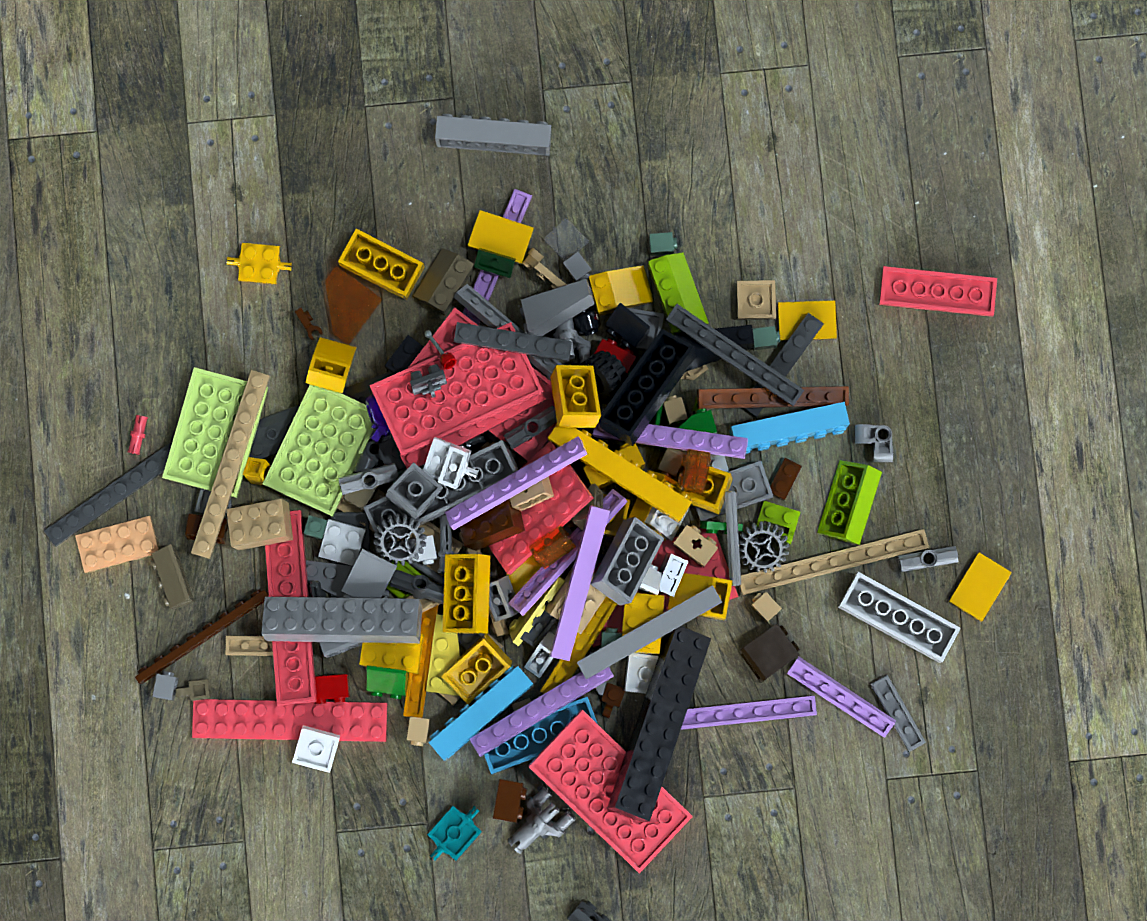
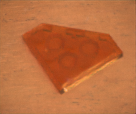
M336 266L325 280L332 330L336 337L350 345L383 299Z

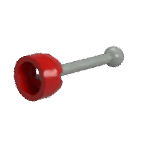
M430 330L425 331V337L431 340L441 354L440 363L446 370L452 368L457 363V359L449 352L444 353L432 337V332Z

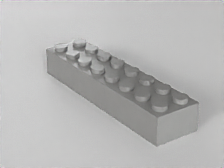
M501 440L470 455L468 467L479 470L477 477L465 474L457 489L438 483L443 489L426 511L413 523L420 521L421 526L444 515L447 510L518 471L519 469L507 443ZM386 496L363 507L374 532H379L377 526H383V519L389 522L388 516L391 515L395 519L397 513L400 515V518H403L405 514ZM396 527L398 530L406 529V527ZM389 532L384 537L385 543L392 540Z
M265 597L261 634L266 641L420 644L423 606L419 599Z

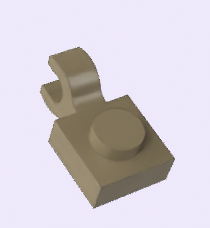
M208 679L189 681L188 688L176 689V697L190 696L191 701L210 699Z

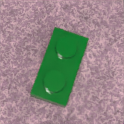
M700 520V528L706 529V533L718 534V530H724V534H727L726 522ZM738 523V531L743 532V524Z

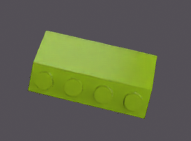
M684 253L665 255L648 261V268L666 318L675 305L678 304L706 324H709ZM668 322L673 335H676L677 332H682Z
M840 460L817 533L860 545L882 472L869 465Z

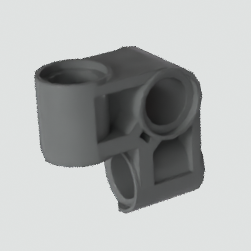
M372 440L368 442L363 454L361 453L354 469L355 472H361L366 468L380 467L381 458L379 453L375 455L371 453L372 446H380L381 443L379 441L374 442Z

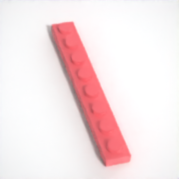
M543 394L537 395L442 438V440L460 446L546 401ZM432 443L405 456L400 454L405 467L408 469L413 462L419 467L424 465Z

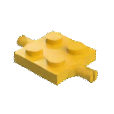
M242 243L239 258L227 257V260H229L227 265H238V281L277 285V277L280 270H292V267H285L292 266V263L281 262L280 246Z

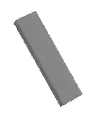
M888 675L870 684L887 715L896 720L893 726L908 752L926 743Z

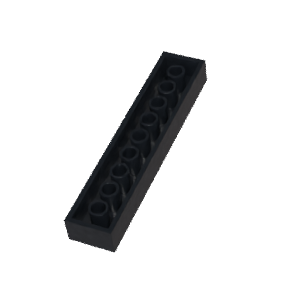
M683 626L666 634L607 809L640 822H650L711 638Z

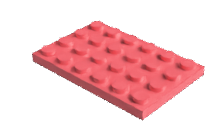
M549 441L521 468L558 447ZM570 464L549 476L554 497L521 511L525 531L488 546L507 574L511 575L594 499Z

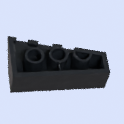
M752 325L715 328V330L746 351L753 349ZM684 332L676 333L675 336L690 343L695 348L696 357L686 372L722 359Z

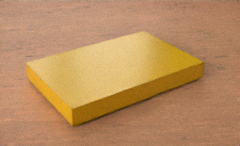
M480 210L468 247L476 250L482 248L515 258L516 263L522 264L534 228Z
M835 301L778 302L780 341H788L808 313L824 323L813 340L837 339Z
M978 552L948 602L982 622L1012 572Z

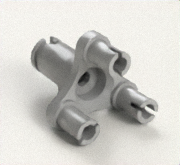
M573 318L555 328L553 338L572 341L570 359L575 357L574 350L579 353L580 363L590 357L591 343L580 337L577 331L574 330Z
M545 786L534 797H530L526 801L527 821L512 835V838L507 839L510 846L517 841L520 842L514 849L519 854L540 835L561 837L565 833L564 830L576 820L573 814L567 811L557 822H553L551 819L560 810L556 807L550 812L556 806L552 802L543 811L541 810V805L553 795Z

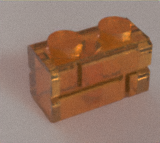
M688 449L687 455L683 454L681 466H684V470L678 477V484L681 485L682 491L705 494L712 458L711 453Z
M559 525L531 544L529 549L538 563L546 569L573 550L576 545L569 533Z

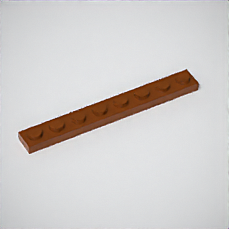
M849 386L801 387L804 389V392L794 406H791L766 388L697 389V408L827 406L845 402L847 406L849 405Z

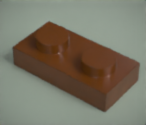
M784 458L770 486L774 496L785 501L802 468L801 465Z

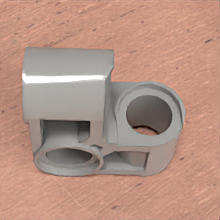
M855 425V444H873V462H893L892 430L888 426ZM879 430L887 432L885 440L878 437Z

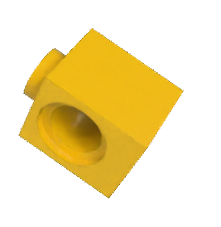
M248 457L243 475L251 484L263 485L271 465L266 459Z

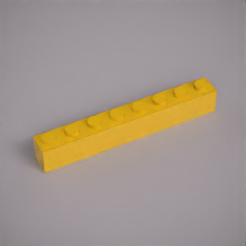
M556 424L548 437V441L560 447L579 436L584 444L587 455L578 460L680 523L692 504V501L689 500L691 498L689 495L682 491L680 493L673 490L674 486L667 481L660 482L656 479L658 476L653 472L641 470L640 464L633 460L627 461L624 459L625 455L618 450L611 451L607 448L608 444L604 441L592 439V434L584 429L580 431L575 427H558Z

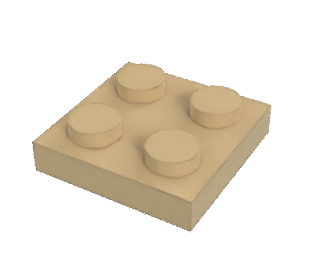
M775 280L737 281L738 320L776 319Z

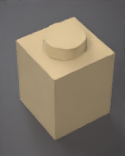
M677 395L667 397L663 403V408L668 425L672 426L685 422L688 417L682 397L677 398Z
M759 592L752 599L754 603L751 607L766 623L782 609L767 592L763 595Z

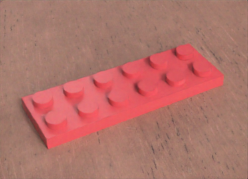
M883 266L879 305L993 317L997 278Z

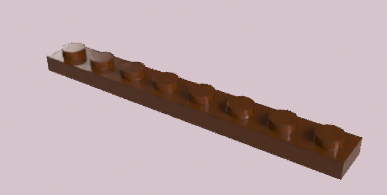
M257 590L251 594V599L246 602L243 600L234 606L235 610L230 613L228 611L224 612L218 617L219 620L214 624L210 622L202 628L203 631L199 634L194 633L187 637L186 643L183 645L177 644L170 649L171 653L156 658L154 664L149 668L148 666L141 668L138 671V675L135 676L139 684H144L264 603L265 597H269V594L266 590Z

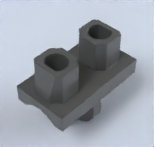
M437 364L429 366V375L422 377L420 371L411 373L410 384L414 395L430 393L431 397L434 398L436 397L434 391L440 390L442 385L447 384L444 371L440 370Z

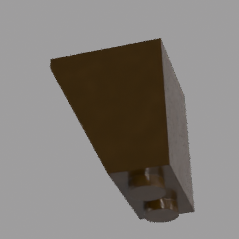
M775 624L738 651L760 683L799 656V647L794 641H789L786 637L788 632L782 625L778 626V624Z

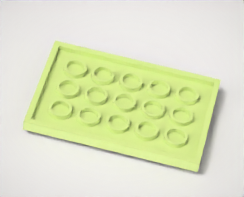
M194 367L163 473V479L208 491L212 490L247 381ZM268 387L266 388L231 495L234 498H238L244 476L243 472L251 452Z
M310 384L263 485L333 517L343 497L338 478L354 473L361 453L363 454L370 440L369 437L374 431L371 428L372 423L366 405L339 392Z

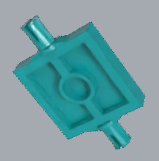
M452 806L427 834L437 846L429 855L431 858L437 853L433 858L436 861L444 852L457 861L482 833L472 820L480 812L477 809L472 814L476 809L475 806L467 814L460 812L455 806Z

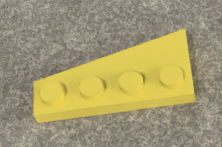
M562 575L557 578L524 616L521 615L518 619H514L511 622L508 631L513 643L517 646L522 643L520 638L523 633H529L532 629L533 619L538 616L540 617L544 612L545 602H551L564 584L565 580Z
M436 614L426 691L459 696L441 677L461 657L458 633H444L443 615Z

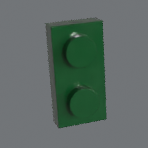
M479 248L474 268L511 278L516 259Z

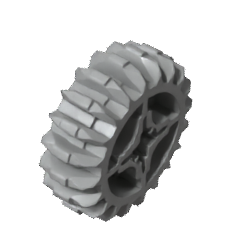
M398 513L395 519L391 515L388 516L389 522L383 519V526L378 525L377 530L379 532L374 534V537L377 538L374 540V545H378L376 551L382 552L380 557L384 558L387 556L386 561L394 560V565L401 561L402 566L405 565V560L411 564L413 562L412 557L418 560V553L423 554L424 549L422 547H426V542L423 540L427 539V535L422 534L425 531L424 527L419 528L420 521L413 523V517L407 520V514L400 518ZM401 526L406 527V529L398 530L396 527ZM387 532L390 533V537L393 539L389 546L386 545L384 540ZM412 533H414L417 540L413 548L408 541ZM397 537L399 539L404 538V542H402L401 540L397 541ZM402 549L405 552L399 553L395 552V550Z
M760 521V527L752 523L753 530L746 527L745 530L748 534L743 532L740 534L743 538L739 539V544L742 545L739 546V552H742L740 559L746 558L743 564L747 565L750 563V570L756 566L757 573L760 571V568H763V572L766 573L768 567L773 572L775 571L774 565L779 568L781 567L779 560L782 562L786 561L783 555L789 554V551L785 549L789 547V543L785 542L788 537L781 536L784 533L783 529L776 531L778 525L775 524L773 528H770L771 522H767V526H763V521ZM766 533V536L762 539L753 538L757 534ZM773 537L779 543L778 552L770 545ZM748 542L756 548L754 557L748 552ZM767 542V550L760 551V544L763 546ZM763 556H773L770 560L759 561Z

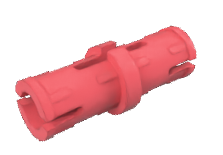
M136 415L133 431L130 432L131 441L128 453L140 455L142 440L145 439L144 431L148 417Z

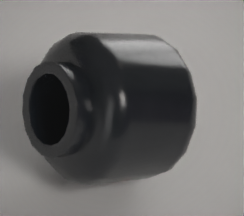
M587 308L573 317L579 334L588 336L598 332L601 324L596 310H588Z

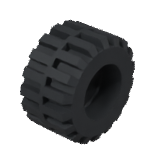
M607 351L597 352L580 363L581 366L594 367L599 404L610 402L628 377L625 367L621 364L622 362L614 354L611 355Z

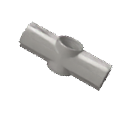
M395 463L373 469L366 468L361 472L339 477L338 480L342 495L363 489H373L377 485L396 481L399 477ZM373 475L371 482H364L365 476Z
M956 546L898 556L899 568L901 572L958 563ZM925 554L932 556V564L924 562L923 557Z

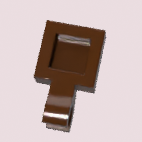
M299 308L295 311L312 341L315 340L312 336L313 331H318L320 335H323L320 327L311 324L313 318L308 310L304 312L302 308Z
M607 683L601 702L606 703L602 714L603 717L609 719L613 706L620 707L625 693L624 688Z

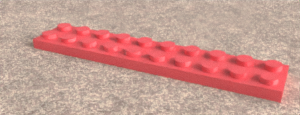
M301 510L290 511L293 540L265 545L269 597H309ZM272 641L277 705L316 702L312 642Z
M196 700L193 701L192 738L299 740L302 726L304 725L340 735L339 741L386 742L388 703L326 702V704H315V702L278 706L277 701Z

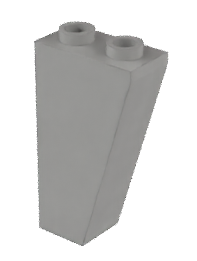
M587 279L521 299L522 307L520 312L522 318L526 320V323L523 324L526 334L543 336L594 305L595 302L591 287Z

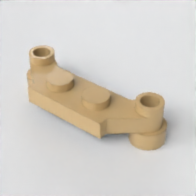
M532 247L522 264L529 270L534 268L538 271L536 275L543 281L549 280L552 283L550 287L553 289L567 285L540 263L544 256Z

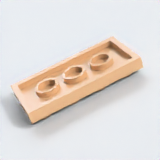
M151 516L75 535L84 573L152 556V553L159 550Z

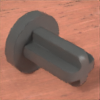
M481 434L460 446L471 450L472 453V449L486 443V438Z
M312 580L309 586V597L326 598L325 591L321 589V583Z

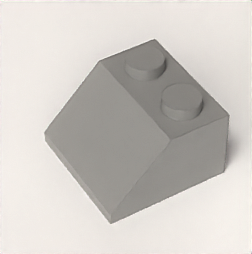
M413 462L388 489L386 497L416 521L434 501L443 487Z

